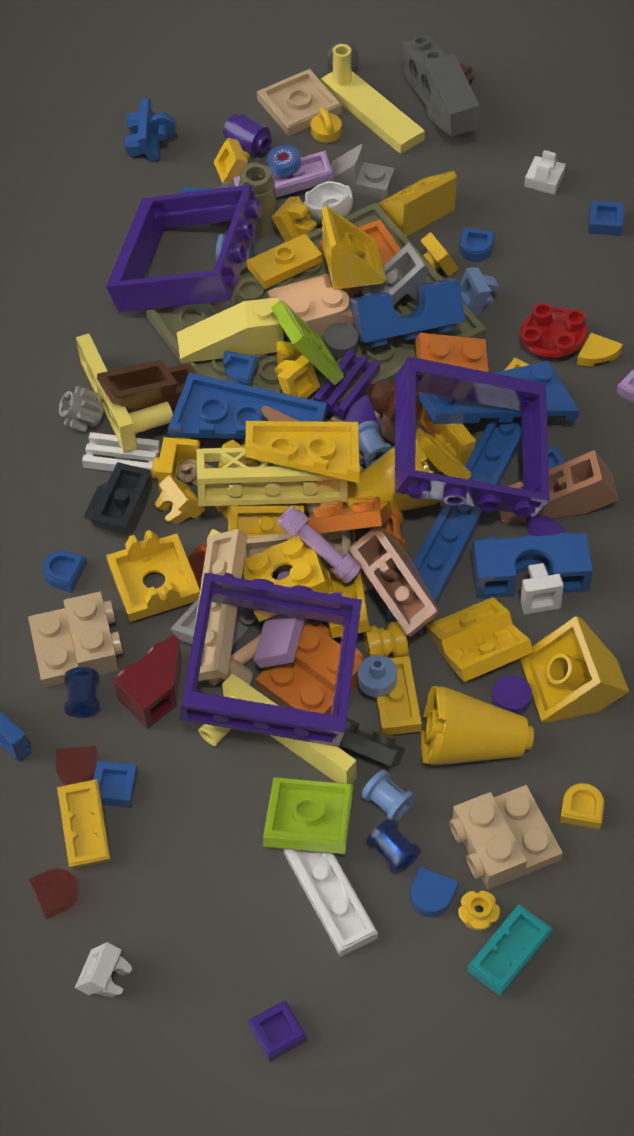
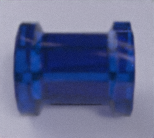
M75 667L66 671L64 682L68 686V701L64 704L65 713L77 718H88L96 715L100 711V703L96 699L95 688L99 682V673L90 667Z
M394 819L382 822L366 840V844L371 849H377L389 862V870L393 874H399L406 870L421 853V849L417 844H410L400 833L398 823Z

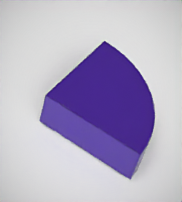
M368 395L363 396L352 405L346 415L345 422H358L359 425L365 421H375L380 427Z
M536 514L535 516L526 517L528 535L549 536L566 532L558 522L547 516Z

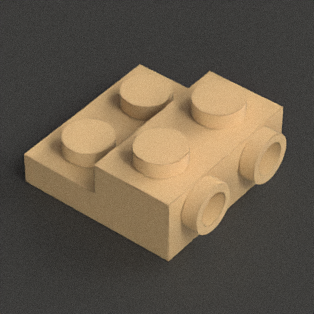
M101 591L63 600L65 606L63 609L28 616L43 688L119 670L116 655L123 654L118 631L110 633L108 624L115 623L116 621L111 600L103 602Z
M527 785L493 797L492 793L489 792L453 806L452 820H449L452 835L458 844L464 843L469 853L466 856L469 869L474 878L481 877L487 890L562 860L563 852Z

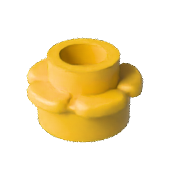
M483 890L479 893L470 891L461 898L462 906L459 907L458 914L468 928L475 931H483L498 920L500 907L496 905V898L491 893ZM480 906L483 908V911L477 912L475 908Z

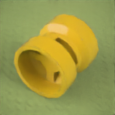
M398 621L390 622L386 630L372 625L370 626L371 631L363 632L367 658L374 655L389 658L390 654L393 658L409 656L407 636Z

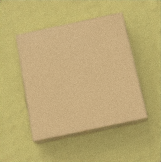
M311 69L257 91V100L288 136L311 127V121L319 114L321 107L327 108L329 113L335 115L342 113V104Z

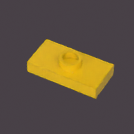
M306 234L300 235L247 260L248 269L264 289L323 263L322 253Z
M423 406L419 421L431 436L440 440L465 466L474 450L476 439L464 427L463 423L433 424Z
M420 428L416 430V439L427 458L425 461L428 467L439 474L443 472L451 477L469 479L471 477L470 471L440 440Z
M96 779L57 787L69 867L76 869L112 861L99 781Z

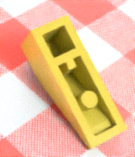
M279 297L243 301L177 332L180 362L188 363L222 359L224 351L245 355L277 352V341H284L283 328L271 307L279 301Z

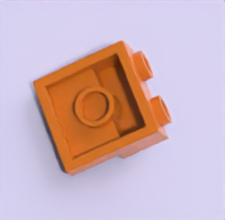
M305 620L294 661L292 663L267 667L255 679L256 687L283 707L330 715L340 644L334 641L331 631L326 625L317 623L314 626ZM357 648L355 649L350 693L359 685L358 668L364 660L362 653Z

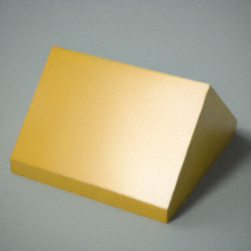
M455 171L425 177L377 204L407 237L455 210L456 173Z
M325 205L321 209L323 250L333 290L382 284L386 280L376 240Z

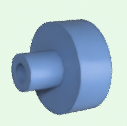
M374 655L364 659L358 668V684L360 689L372 697H383L390 694L397 684V668L394 662L381 655Z

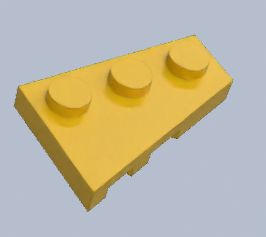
M246 421L245 457L359 483L358 422Z

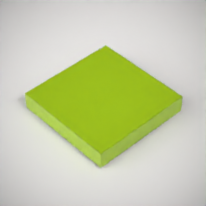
M281 300L271 307L291 343L334 385L344 378V373L323 339L298 314Z
M274 777L263 834V847L346 854L354 784Z

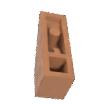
M595 450L550 468V501L537 514L549 518L581 515L618 501L619 498L612 471ZM523 480L508 487L523 489ZM499 511L504 525L526 522V517H518L511 512Z
M376 526L348 548L409 637L440 613L417 567L393 534L380 526Z

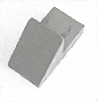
M364 144L358 145L333 160L331 165L334 177L332 182H339L345 186L348 185L352 193L381 199L387 198L395 177V168L364 162Z
M409 242L383 266L386 280L382 284L359 288L364 296L381 292L390 293L393 306L406 293L419 301L417 285L426 282L428 266L415 247Z

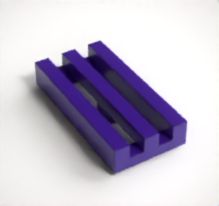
M350 349L338 364L345 378L340 384L338 382L335 385L327 378L313 397L314 401L327 403V411L342 418L346 417L349 409L359 400L380 371L379 362L374 360L372 363H369L368 357L361 355L358 358L356 357V352ZM361 370L365 371L341 405L337 406V402L348 391Z

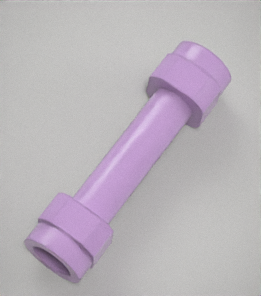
M293 505L290 506L281 515L277 523L290 536L295 534L327 561L332 566L330 571L337 578H340L344 583L350 582L357 575L361 566L349 554L344 553L342 555L306 523L308 520L306 515L297 510Z

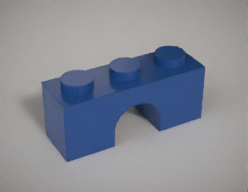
M448 278L417 285L419 293L418 306L411 314L406 316H400L396 313L390 293L381 292L350 299L359 341L368 342L369 347H376L388 344L389 337L402 335V340L416 338L419 333H422V330L435 328L436 333L455 330V323L466 321L459 280Z
M565 532L549 536L524 535L517 538L499 539L488 537L483 540H473L472 568L476 599L514 596L517 574L528 570L529 565L541 563L544 564L548 576L560 574L563 583V593L589 592L593 569L586 533L573 534Z

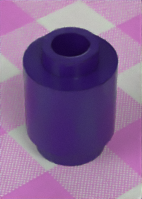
M234 114L225 123L224 136L238 140L243 151L257 157L269 149L272 138L268 127L244 114Z

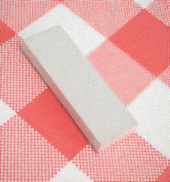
M284 849L285 857L340 957L378 939V932L333 853Z

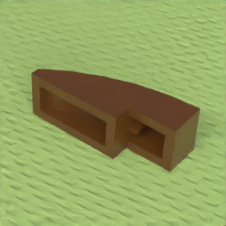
M162 360L98 373L97 380L113 404L141 410L168 402L171 410L175 411L189 372L197 373L190 363L167 368Z

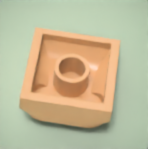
M329 274L283 285L267 291L268 298L279 297V300L284 301L319 336L324 335L326 329L333 324L346 323L354 327V317L350 309L349 296L342 289L333 290ZM283 329L287 341L291 343L290 339L288 338L287 334Z

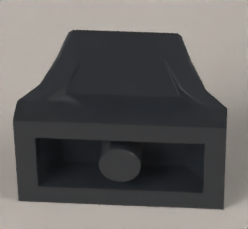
M117 462L110 479L97 487L84 518L92 521L93 526L126 536L131 534L136 529L148 502L153 479L151 470Z

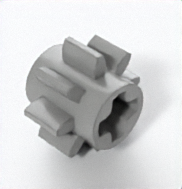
M76 386L75 393L67 391L59 404V414L66 418L63 424L82 432H86L87 425L91 427L96 426L103 414V404L96 400L99 394Z

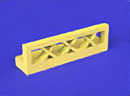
M245 447L197 449L198 506L348 501L347 480L261 460L258 461L263 464L259 467H248L244 463L257 459L245 457ZM220 461L225 464L221 468H205L204 462Z

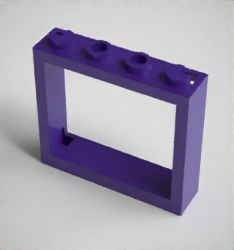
M251 185L142 198L106 285L118 311L126 312L230 301L235 286L239 283V274L243 263L247 260V251L251 240L255 237L256 225L262 216L261 201H257ZM231 221L214 271L144 278L163 229Z
M408 357L396 374L395 492L408 494L409 497L414 499L430 498L442 500L448 505L465 504L479 507L483 511L499 510L511 512L518 517L535 516L550 501L546 383ZM416 391L522 411L523 489L415 470Z
M205 572L179 720L339 747L345 733L362 600L343 597L342 592L326 594L315 592L311 588L301 585L286 587L274 585L273 582L267 579L246 580L235 578L232 574L226 572L224 576ZM211 602L343 624L331 715L196 692Z

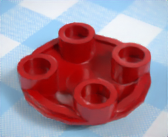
M539 303L533 307L532 314L527 316L521 324L519 333L521 342L531 353L541 357L558 358L570 355L579 350L587 340L588 327L585 313L577 309L569 310L561 307H552L547 303Z

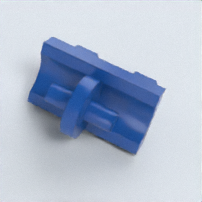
M149 98L140 100L139 111L127 114L126 123L132 135L125 136V148L131 157L146 154L150 162L159 160L161 141L172 137L176 133L177 124L175 119L166 112L155 114L151 110Z

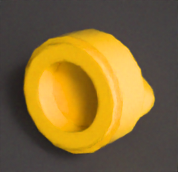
M321 107L319 114L311 121V135L319 142L331 143L341 137L342 122L337 115L329 113L327 108Z

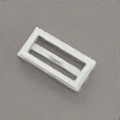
M90 432L89 444L85 448L86 455H83L82 459L83 468L113 472L116 463L120 462L149 469L152 472L154 457H159L161 449L160 440L136 438L137 449L124 453L115 435ZM95 455L112 456V457H115L116 459H114V458H106V457H97V456H95ZM130 459L145 460L149 462L147 463L139 461H130Z

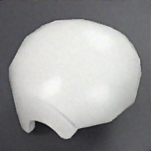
M327 181L315 186L311 191H307L303 205L309 208L307 213L310 218L316 221L317 224L322 225L321 209L327 205L345 217L352 210L353 194L348 185L345 186L339 182Z

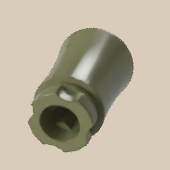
M258 162L245 165L244 170L240 173L238 186L251 185L257 201H261L262 216L256 225L254 238L268 237L278 231L271 218L279 209L272 170L269 166L261 165Z

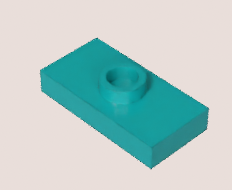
M518 904L469 963L467 972L499 997H502L550 938L553 929Z

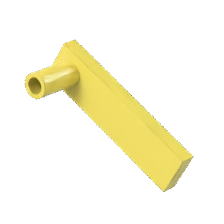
M346 44L336 45L333 48V72L322 77L321 82L342 106L400 154L424 141L425 130L352 71L350 46Z
M90 334L76 337L81 365L94 392L99 394L98 400L103 404V411L123 452L137 449L135 434L171 422L173 413L169 403H160L128 413L125 407L113 404L97 380V374L107 372V369Z
M233 673L222 683L224 697L278 706ZM203 724L198 731L205 741L216 746L231 729ZM270 735L336 783L352 784L357 779L356 759L339 747Z

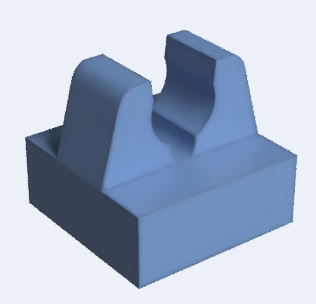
M478 267L466 268L459 283L462 301L475 316H480L484 306L493 304L494 300L490 294L491 291H499L500 289L495 277L482 275Z

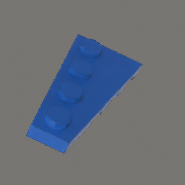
M548 361L495 372L496 374L546 383L547 421L549 416H563L564 421L577 420L580 410ZM420 392L419 399L433 424L479 423L480 418H493L498 420V422H512L514 417H522V411Z
M189 372L168 427L169 437L245 439L246 421H268L260 411V408L264 405L299 421L324 422L327 403Z

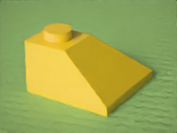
M575 616L532 646L533 653L520 658L540 719L544 723L599 712L629 692L617 658L583 619Z

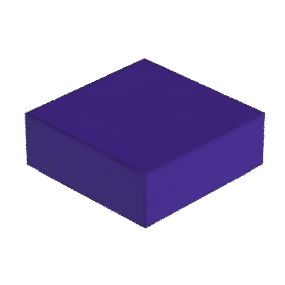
M286 1000L248 1020V1026L269 1062L307 1042V1035Z

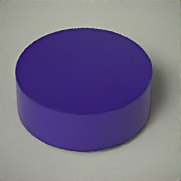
M503 676L493 686L492 703L497 707L520 715L530 706L531 687L525 679L519 676Z

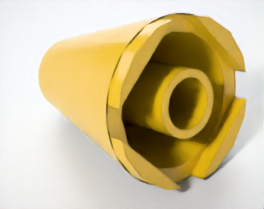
M416 439L415 470L433 473V470L430 471L425 461L427 458ZM394 446L360 473L359 483L348 482V501L343 502V506H351V504L357 503L359 498L379 496L380 502L390 501L391 508L402 512L435 505L442 500L430 498L414 499L409 497L408 494L395 492Z
M432 686L429 691L423 712V717L427 718L426 731L421 730L420 753L423 763L434 766L522 757L525 750L531 749L534 740L533 726H528L526 717L445 686Z

